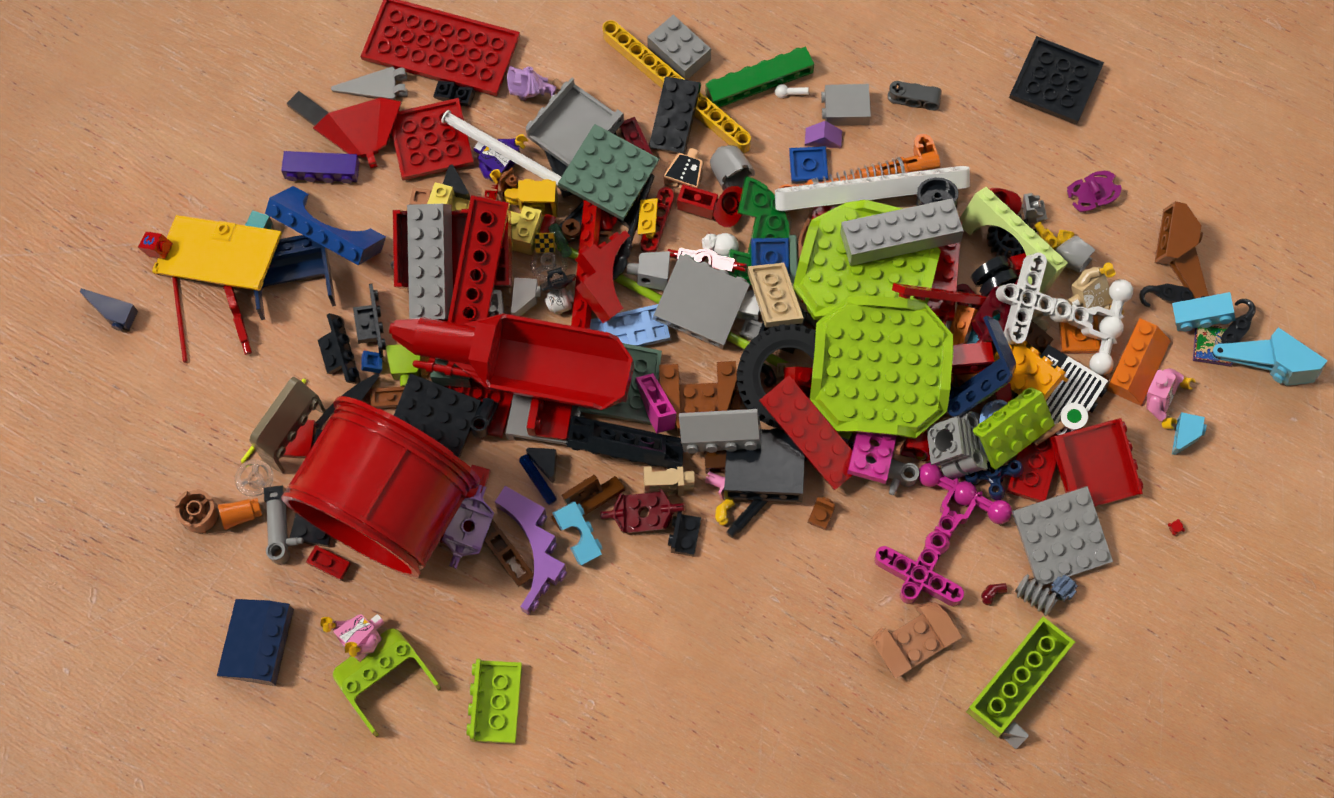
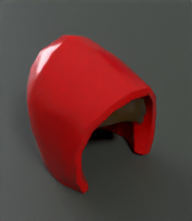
M927 429L915 439L906 438L905 445L900 454L925 462L930 461Z

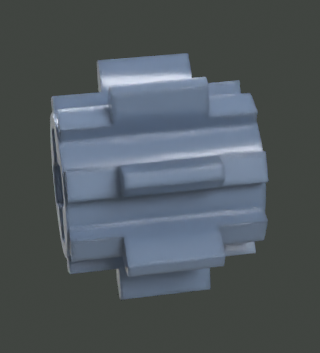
M1063 575L1062 577L1058 576L1052 583L1051 591L1052 593L1056 592V597L1064 602L1066 599L1070 600L1077 592L1075 589L1078 586L1070 577Z

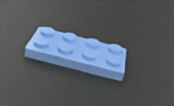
M658 304L617 313L605 323H602L599 318L591 319L590 329L611 333L618 336L620 341L625 344L643 347L671 340L668 326L653 320Z

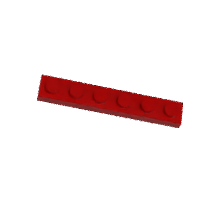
M893 283L892 291L898 292L899 297L910 299V296H914L913 298L925 301V298H928L929 301L937 303L943 300L944 303L954 305V302H957L958 305L968 306L971 304L973 307L980 308L987 298L979 294Z

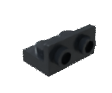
M679 511L677 516H673L671 527L675 528L674 534H670L668 546H671V553L694 557L701 517L684 515L682 511Z

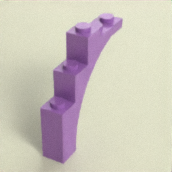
M504 486L495 501L496 507L517 522L526 534L533 551L534 576L532 587L520 606L522 612L529 615L531 610L534 612L540 602L538 599L541 594L545 595L550 586L548 583L557 585L559 581H563L567 574L565 571L566 566L564 563L548 555L553 553L557 543H555L556 538L554 535L538 527L539 525L542 526L546 521L545 508Z

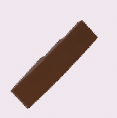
M492 519L484 542L512 580L520 587L530 580L534 574L513 544L510 543Z

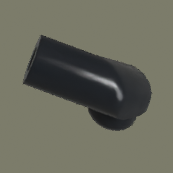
M763 363L761 372L766 376L764 384L767 387H772L776 383L777 378L772 367Z

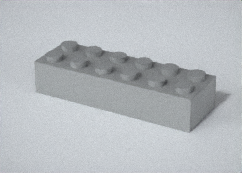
M952 198L844 221L841 223L840 234L849 264L852 266L959 243L962 240L963 228Z
M443 203L407 205L409 319L425 317L436 320H448L453 295L451 205Z

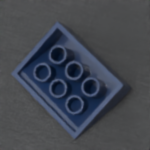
M235 599L217 677L276 686L294 611L292 606L288 603L270 600Z

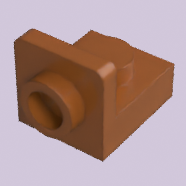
M817 497L807 523L826 530L835 510L833 501L826 497Z

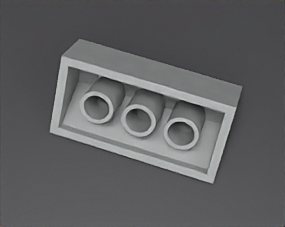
M757 409L679 413L681 444L684 452L693 454L707 451L713 453L720 450L736 451L739 449L755 450L762 448L761 424Z

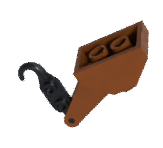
M1175 201L1163 209L1154 262L1162 265L1169 264L1183 286L1162 284L1143 287L1140 291L1139 299L1146 307L1151 306L1145 300V295L1149 292L1154 293L1164 301L1174 303L1209 296L1195 247L1201 242L1203 232H1201L1202 225L1186 203Z

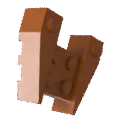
M736 361L717 362L718 383L680 384L678 364L659 365L660 386L676 411L675 427L679 436H681L679 413L729 411L731 409L737 389Z

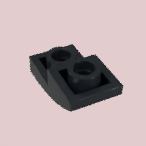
M438 81L433 97L441 101L459 98L461 106L470 107L476 91L473 87L457 86L455 82Z

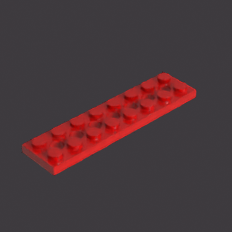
M471 195L448 322L465 324L489 317L510 203ZM486 212L492 216V221L489 224L484 223L482 220V216ZM482 231L488 234V240L485 243L479 240V234ZM478 250L482 251L485 255L482 262L475 258V253ZM474 269L481 272L479 280L472 278V271ZM474 288L477 291L476 299H471L468 296L469 289ZM467 307L474 310L472 318H468L464 313Z

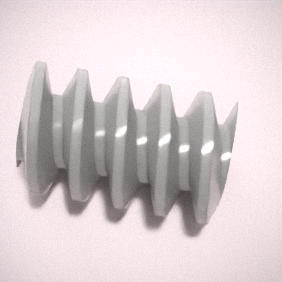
M1025 575L1015 590L1018 591L1017 598L1025 595V603L1031 599V607L1038 604L1037 611L1045 609L1044 615L1047 616L1057 602L1055 599L1056 592L1048 595L1050 588L1047 587L1042 591V583L1035 586L1036 579L1029 582V575Z

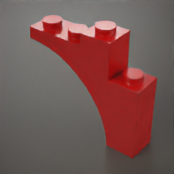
M626 230L621 234L618 231L609 237L610 242L607 244L604 241L599 246L594 244L590 248L586 245L578 251L580 255L575 258V261L586 274L579 279L581 283L575 288L602 323H605L623 309L613 284V264L620 246L630 236Z

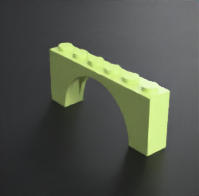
M987 187L975 193L959 218L960 222H962V228L969 235L985 225L998 226L1010 232L1020 242L1026 256L1034 253L1044 254L1047 264L1039 290L1040 293L1044 294L1049 290L1068 264L1060 254ZM1028 276V283L1031 285L1032 278Z

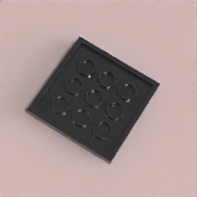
M1036 36L1009 98L1077 125L1104 62Z
M410 373L394 416L432 437L460 459L471 431V419L476 415L482 401Z

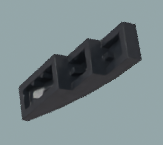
M376 373L359 382L342 396L361 401L380 375ZM333 404L314 424L316 428L321 429L328 418L334 414L335 408Z

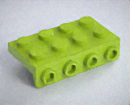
M1030 387L1013 400H1010L1001 409L994 412L989 418L979 423L973 429V433L980 438L991 467L998 469L1054 427L1055 424L1043 393Z
M476 659V664H472V676H475L474 683L470 685V696H473V702L469 703L468 716H471V724H467L466 735L470 736L471 742L516 744L522 673L521 662L482 661L481 659Z

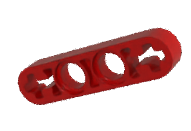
M668 187L661 188L657 193L658 209H663L666 213L661 217L657 216L656 225L660 227V230L654 235L650 248H646V244L649 243L650 239L646 238V235L643 234L641 240V250L643 253L656 252L674 201L673 190ZM665 194H669V197L666 198L665 204H663V196H665Z

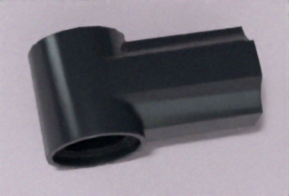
M483 398L476 415L471 419V431L476 438H484L489 432V426L499 407V404L493 399ZM479 424L484 425L482 429L475 428Z

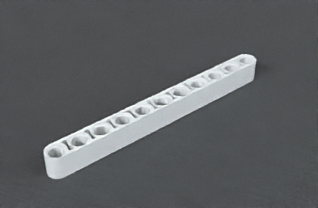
M956 166L778 188L775 190V208L779 211L859 200L917 194L918 187L922 182L935 177L950 180L956 185L957 189L970 187V167Z

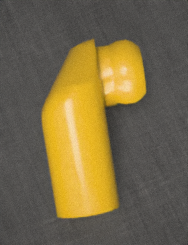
M726 499L716 507L715 520L721 526L729 522L727 511L735 505L732 499Z

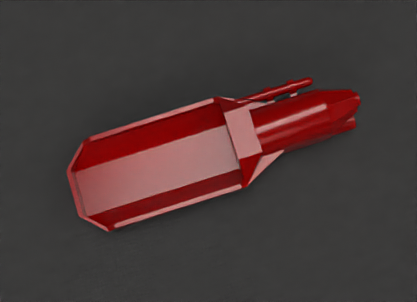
M504 313L465 324L425 317L395 320L394 323L391 322L389 327V334H392V338L415 355L429 357L428 362L414 360L412 363L415 368L426 369V372L433 373V371L445 373L447 376L469 377L489 390L603 410L621 402H627L634 370L633 358L618 336L608 332ZM436 359L448 361V364L441 365L435 362Z

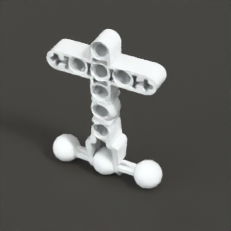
M1042 253L1027 255L1023 261L1017 285L1010 283L1002 285L996 290L997 299L1011 305L1004 330L1008 344L1023 343L1027 337L1033 313H1043L1044 316H1049L1055 322H1067L1081 329V333L1084 336L1102 340L1099 352L1094 354L1089 361V367L1100 376L1109 374L1114 367V361L1110 356L1112 346L1117 344L1116 338L1124 331V325L1121 321L1124 318L1121 314L1124 303L1130 300L1133 295L1131 283L1124 279H1118L1111 284L1109 295L1113 301L1110 310L1100 306L1091 308L1076 307V305H1071L1065 299L1052 298L1039 292L1047 259ZM1028 276L1032 278L1031 285L1028 283ZM1006 288L1010 291L1009 297L1005 294ZM1024 294L1027 296V303L1023 301ZM1041 300L1045 304L1044 309H1042L1040 306ZM1058 306L1062 309L1061 315L1058 313ZM1076 312L1079 314L1078 320L1075 318ZM1018 313H1021L1022 321L1018 320ZM1095 314L1105 317L1099 324V331L1094 330L1091 324Z

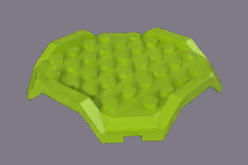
M869 200L846 202L811 220L800 255L793 289L798 297L803 300L814 320L823 318L848 296L871 295L902 298L899 297L898 292L892 291L893 283L932 287L940 249L936 247L850 266L840 234L841 223L902 208ZM910 296L911 300L923 302L926 304L928 303V298H925V301L914 299V296Z
M871 295L848 296L816 323L810 401L836 432L874 433L915 439L947 412L951 387L953 334L926 303L906 298Z

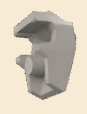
M1033 193L1024 194L1022 207L1024 209V218H1028V223L1047 220L1045 204L1043 200H1040V196H1035Z

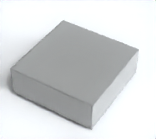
M746 318L740 332V337L752 340L758 335L762 323Z

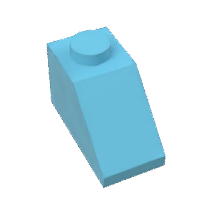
M1181 412L1177 418L1172 448L1173 455L1183 451L1197 442L1202 435H1205L1207 427L1204 424L1205 417Z

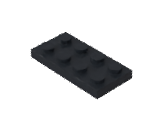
M665 76L649 148L685 155L700 93V82Z

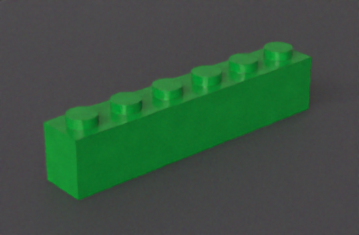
M806 46L795 48L789 53L779 54L775 58L763 60L757 65L746 66L738 72H730L719 79H711L708 83H705V92L708 99L720 108L772 89L780 84L812 74L814 72V62Z

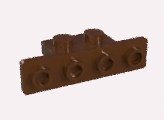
M592 475L561 496L566 505L572 502L580 504L585 513L582 515L584 517L625 491V487L616 476L600 485L598 478ZM552 515V516H551L552 521L555 523V525L557 526V528L561 531V529H560V527L558 526V524H557V522H556L554 516Z

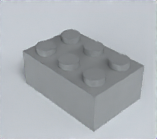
M672 15L647 36L648 48L685 80L689 79L711 60V48L675 15Z

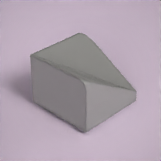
M1013 722L1001 736L1014 749H1017L1028 738L1029 734L1016 722Z

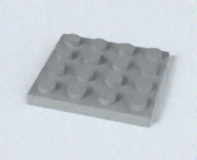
M1088 486L1012 511L1034 579H1036V585L1040 583L1045 585L1054 582L1058 576L1066 575L1069 577L1113 562Z

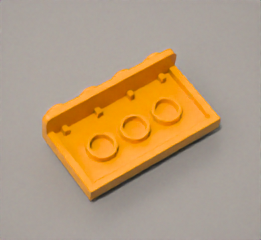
M1028 342L1009 344L1016 360V368L1009 383L1011 384V389L1018 395L1025 389L1033 387L1042 392L1045 400H1047L1062 380L1066 383L1069 379L1065 377L1066 372L1058 366L1053 368L1051 366L1053 362L1047 357H1039L1040 352L1033 346L1030 348L1026 347ZM998 352L994 354V362L1000 359Z

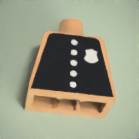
M690 148L687 155L678 153L664 175V184L680 190L682 184L699 189L703 170V161L698 159L700 152Z

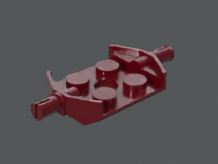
M998 286L992 288L971 321L972 327L978 335L977 338H979L977 342L994 343L983 319L986 315L993 318L992 314L994 311L999 312L1000 319L998 321L1003 332L1005 330L1011 305L997 299L996 290ZM1006 288L1005 294L1009 297L1010 291Z
M660 489V492L632 495L620 493L612 511H601L600 516L602 520L611 518L615 520L623 533L664 530L670 524L674 512L685 511L686 509L685 503H671L666 493ZM649 509V515L642 518L640 516L641 511Z

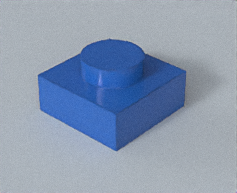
M363 351L362 371L374 373L382 371V358L379 357V353Z

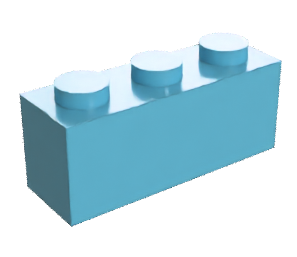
M1230 292L1172 303L1177 331L1186 332L1193 328H1208L1214 324H1229L1232 321H1236Z

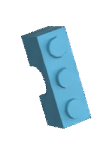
M572 502L552 512L561 530L571 526L579 530V542L570 547L579 565H583L602 555L600 551L603 549L602 545L591 534L594 530L589 521L585 522L582 516L585 513L580 504Z

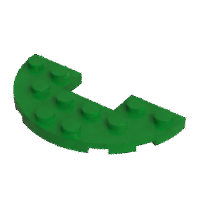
M745 177L737 214L755 218L751 239L789 238V221L785 211L776 210L774 193L760 181ZM751 239L748 253L730 249L728 257L736 259L738 263L747 264L745 272L735 270L734 272H729V275L735 278L737 276L742 277L750 285L751 282L747 269L748 266H751Z

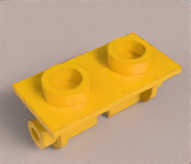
M658 198L640 200L638 235L645 234L646 238L649 239L656 235Z

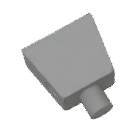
M670 252L641 253L639 255V264H627V274L638 275L639 286L664 291L668 283Z

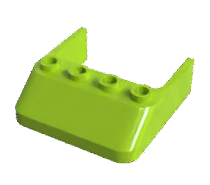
M394 628L388 629L380 635L381 641L377 644L375 651L369 653L361 662L351 656L333 671V679L375 737L379 734L356 704L355 699L408 658H414L438 691L441 689L438 682L399 630Z

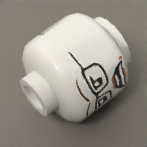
M565 288L548 292L545 302L550 312L558 315L572 309L574 296L571 291L567 292Z

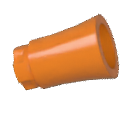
M258 498L218 504L225 530L263 516Z

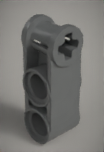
M894 81L890 84L887 98L893 104L938 110L942 90L934 86Z

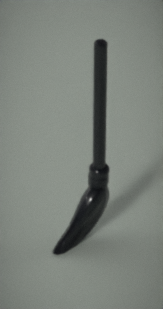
M654 174L650 175L642 189L628 230L630 236L619 248L618 255L615 256L613 280L617 279L627 266L632 250L631 244L639 222L640 200H647L655 177Z

